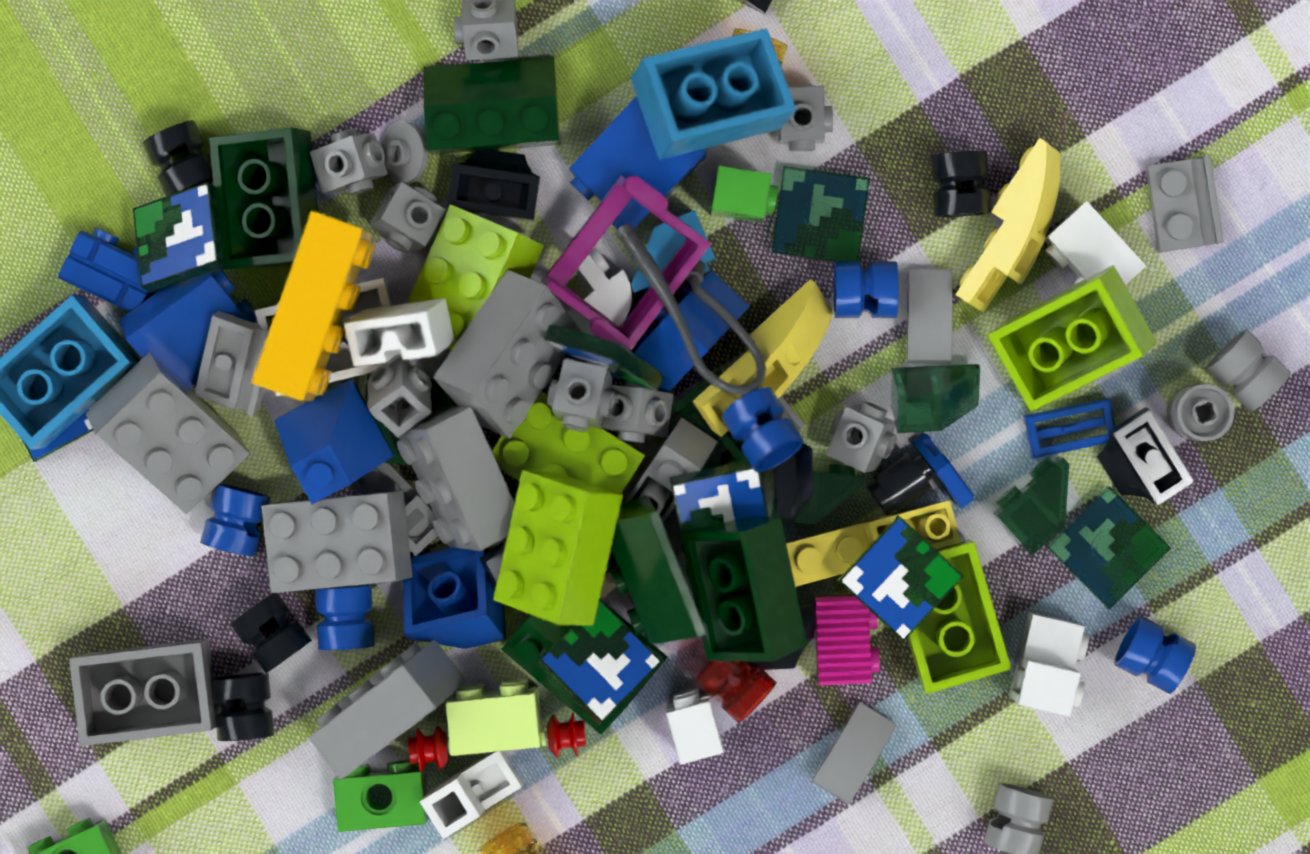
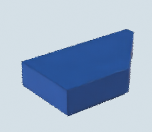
M922 433L911 441L958 507L963 508L974 500L972 491L951 462L939 451L927 433Z

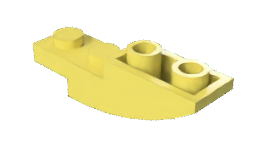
M1039 138L1035 146L1026 150L1020 160L1019 170L1011 182L1005 184L995 198V206L991 213L1004 222L999 229H995L988 236L984 244V252L977 263L965 271L960 280V288L955 294L983 313L1007 277L1022 285L1044 244L1053 218L1060 181V153L1041 138Z
M811 279L750 334V337L761 351L766 366L764 383L759 388H771L777 398L787 390L810 361L833 315L830 305L817 284ZM748 350L718 378L735 385L752 383L756 378L757 367L750 351ZM711 384L693 400V403L711 430L722 437L729 431L722 420L723 413L733 402L744 395L727 393Z
M950 500L873 518L787 542L786 545L795 587L850 572L899 519L907 525L900 533L907 542L893 556L896 560L921 554L916 547L922 541L930 547L927 552L961 543Z

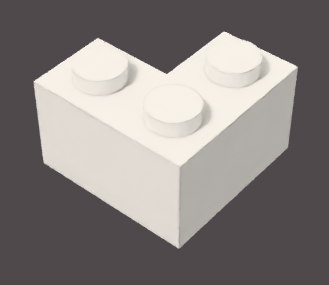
M1028 611L1008 696L1018 705L1071 717L1072 708L1080 707L1085 689V682L1079 681L1081 673L1075 670L1077 660H1084L1088 648L1089 635L1083 634L1085 626L1076 622Z

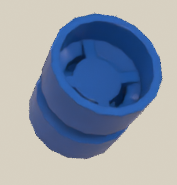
M835 261L833 280L834 317L860 318L863 312H868L872 318H897L899 288L897 262L872 261L868 268H863L859 261Z
M762 387L745 394L733 402L722 415V420L734 440L744 441L741 451L752 469L756 472L772 469L785 462L804 443V439L792 420L782 418L784 407L774 391L769 387Z
M219 483L213 490L209 506L215 512L214 517L206 519L200 543L218 550L255 557L261 532L256 526L257 523L263 521L261 506L268 505L271 497L252 490Z
M372 584L315 589L317 612L325 616V620L317 625L318 650H350L375 646L374 621L365 617V614L372 610Z
M1139 616L1124 636L1116 653L1114 665L1134 676L1146 674L1147 683L1171 694L1186 675L1195 655L1196 644L1176 633L1165 636L1161 625L1144 616Z

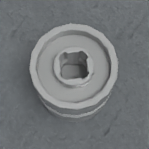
M1245 329L1215 355L1207 365L1206 370L1224 386L1234 384L1232 395L1249 412H1252L1264 404L1286 382L1291 372L1274 355L1263 357L1264 348L1261 342L1248 329Z
M1210 384L1186 385L1177 390L1170 398L1167 407V418L1172 430L1180 437L1192 441H1212L1223 436L1231 427L1234 419V406L1229 395L1220 387Z
M999 783L993 804L998 815L989 819L983 841L984 844L1010 854H1040L1045 836L1040 830V825L1048 823L1054 798L1028 788Z

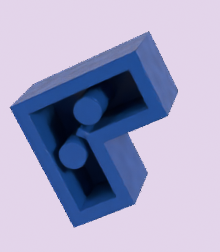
M712 270L700 283L701 287L730 312L736 320L750 307ZM688 282L675 297L680 301L678 304L679 309L689 328L699 356L702 358L730 326L694 293ZM664 306L655 318L659 325L655 327L652 323L635 344L638 348L626 361L647 381H652V385L658 391L669 393L690 371L694 364L674 321Z

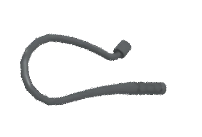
M630 223L618 228L616 235L665 305L682 337L693 364L701 376L713 386L727 393L744 395L758 389L764 383L766 373L763 355L742 325L701 287L700 283H702L704 278L705 264L699 260L686 277V280L690 283L694 293L733 329L754 357L757 372L756 378L750 384H730L718 378L707 369L699 356L685 319L657 263L653 261V257L647 252L646 246L640 241V237Z

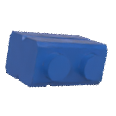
M95 227L92 234L80 230L58 274L59 279L128 312H131L155 294L162 278L143 285L142 275L151 272L150 263L157 261L159 257L149 252L146 255L139 256V247L136 246L132 253L116 246L120 238Z

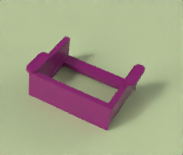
M622 175L541 282L553 294L591 321L590 331L594 336L620 355H627L665 306L654 288L650 286L622 325L618 326L565 286L631 198L635 199L686 238L661 272L672 294L675 293L710 247L711 243L666 210L668 207L667 199L637 176H630L625 179Z

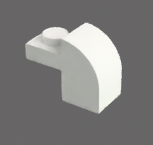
M594 248L578 268L595 290L583 300L618 326H621L628 317L632 306V289L629 279L624 270H621L608 280L605 273L611 268L597 249ZM574 308L567 311L594 348L602 343L600 339L591 333L590 320Z
M503 751L492 752L434 788L422 798L420 804L442 839H445L479 818L492 805L522 788L524 783Z

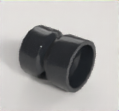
M194 120L168 127L143 141L142 144L151 164L160 167L162 170L157 178L168 200H171L170 197L213 183L211 156L201 152L204 140ZM184 151L187 152L188 157L172 163L170 157Z
M960 151L931 155L932 180L939 184V189L933 192L935 217L948 218L991 214L990 189L984 186L982 182L989 176L987 151ZM967 183L966 193L957 194L955 184Z
M278 593L270 594L230 624L244 644H253L252 656L266 674L312 641L299 621H290L288 619L290 609ZM272 619L279 629L265 639L259 628Z
M269 673L237 674L212 679L214 704L221 707V712L215 716L218 741H242L274 735L273 713L271 709L265 707V702L271 698ZM241 698H244V703L247 707H240Z

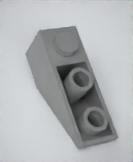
M681 417L624 504L646 495L657 510L663 524L677 504L674 486L691 483L718 441Z

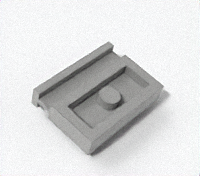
M1211 156L1145 167L1158 253L1224 242Z
M221 311L212 315L194 396L233 410L238 408L247 411V415L252 417L259 412L264 388L251 382L269 331L259 328L260 325Z

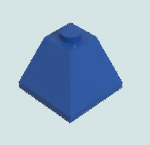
M352 378L325 392L323 396H317L314 402H306L274 420L289 464L311 504L352 484L395 455L374 416L368 410V406Z
M452 547L411 557L413 577L403 580L404 635L408 639L429 643L435 639L440 645L462 649L506 640L504 604L493 600L495 593L479 559L489 552L488 547L482 551Z

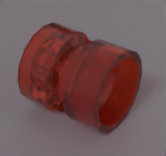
M710 661L694 679V682L711 698L719 696L722 699L721 708L738 724L758 707L777 684L760 666L751 667L749 661ZM730 674L738 678L733 685L727 679Z

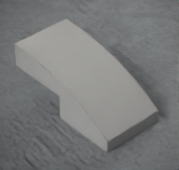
M908 269L907 363L951 364L952 270Z
M859 702L854 707L837 740L830 746L811 782L846 804H849L874 766L897 724Z

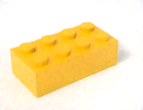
M311 211L254 373L252 384L300 401L314 402L315 396L324 395L331 377V371L325 369L331 353L338 354L346 334L345 328L340 327L346 310L351 312L354 310L360 294L361 286L355 285L360 268L368 269L374 255L376 244L370 242L371 233L362 228Z

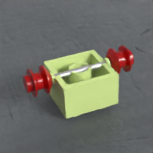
M528 679L504 681L502 686H499L500 689L485 691V684L483 683L462 685L446 702L449 741L447 740L446 733L439 726H436L433 735L424 736L420 728H416V737L408 738L410 763H418L420 772L424 771L427 762H436L439 769L443 770L449 760V753L450 756L537 748L541 746V743L542 747L547 746V742L549 751L556 758L560 757L562 749L571 748L577 757L579 756L578 747L587 746L584 720L576 721L574 712H572L569 722L561 723L555 714H552L547 723L546 733L542 725L539 685L529 686Z

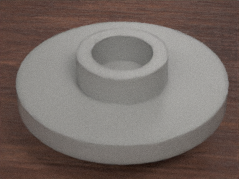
M397 123L387 131L382 142L385 154L384 164L388 173L387 176L392 181L398 184L400 182L411 184L417 181L425 170L428 159L426 139L416 125L412 123Z

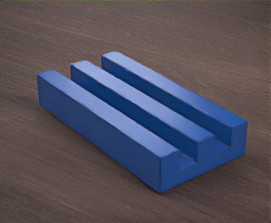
M1110 398L1023 416L1032 459L1106 444L1109 441L1110 431L1116 427ZM1098 409L1103 410L1104 417L1036 430V422ZM1106 425L1107 434L1041 448L1039 445V439Z

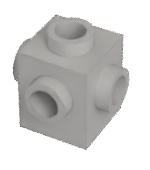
M462 0V16L454 17V33L456 43H464L466 60H493L496 58L519 57L515 0Z
M824 86L788 87L797 111L782 129L771 131V133H779V144H789V151H814L815 143L824 142L825 132H833V107L824 106ZM804 114L807 116L809 124H797L794 116Z
M356 129L341 131L330 136L331 144L310 151L323 194L348 190L349 195L359 194L373 189V180L388 175L384 164V150L380 143L377 142L375 133L357 135Z
M400 182L389 189L369 226L387 236L385 238L386 243L394 249L404 253L409 251L414 253L426 247V245L432 247L442 224L440 220L446 209L436 204L437 198L427 190L420 187H414L413 189Z
M402 356L389 365L384 364L378 367L367 381L368 410L397 437H400L432 413L430 393L432 384L429 377L420 367H412L406 360H403Z
M564 359L559 380H552L548 393V405L553 406L552 411L557 420L562 421L561 426L578 432H587L588 427L601 429L603 417L611 416L615 400V391L610 390L612 376L608 367Z
M627 379L625 386L611 385L610 390L615 391L614 406L611 416L603 417L602 429L619 431L618 440L638 443L645 442V435L668 437L673 402L672 393L651 390L649 387L632 383ZM642 380L652 386V381Z
M863 401L861 405L846 406L844 411L840 410L832 422L830 434L834 436L826 455L864 473L876 471L880 466L882 458L887 459L895 446L897 436L893 432L897 422L885 417L887 410L870 402Z

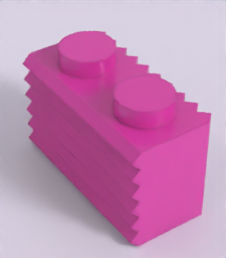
M854 593L814 595L817 682L819 686L872 683V673H879L880 671L878 646L870 647V629L878 628L877 613Z

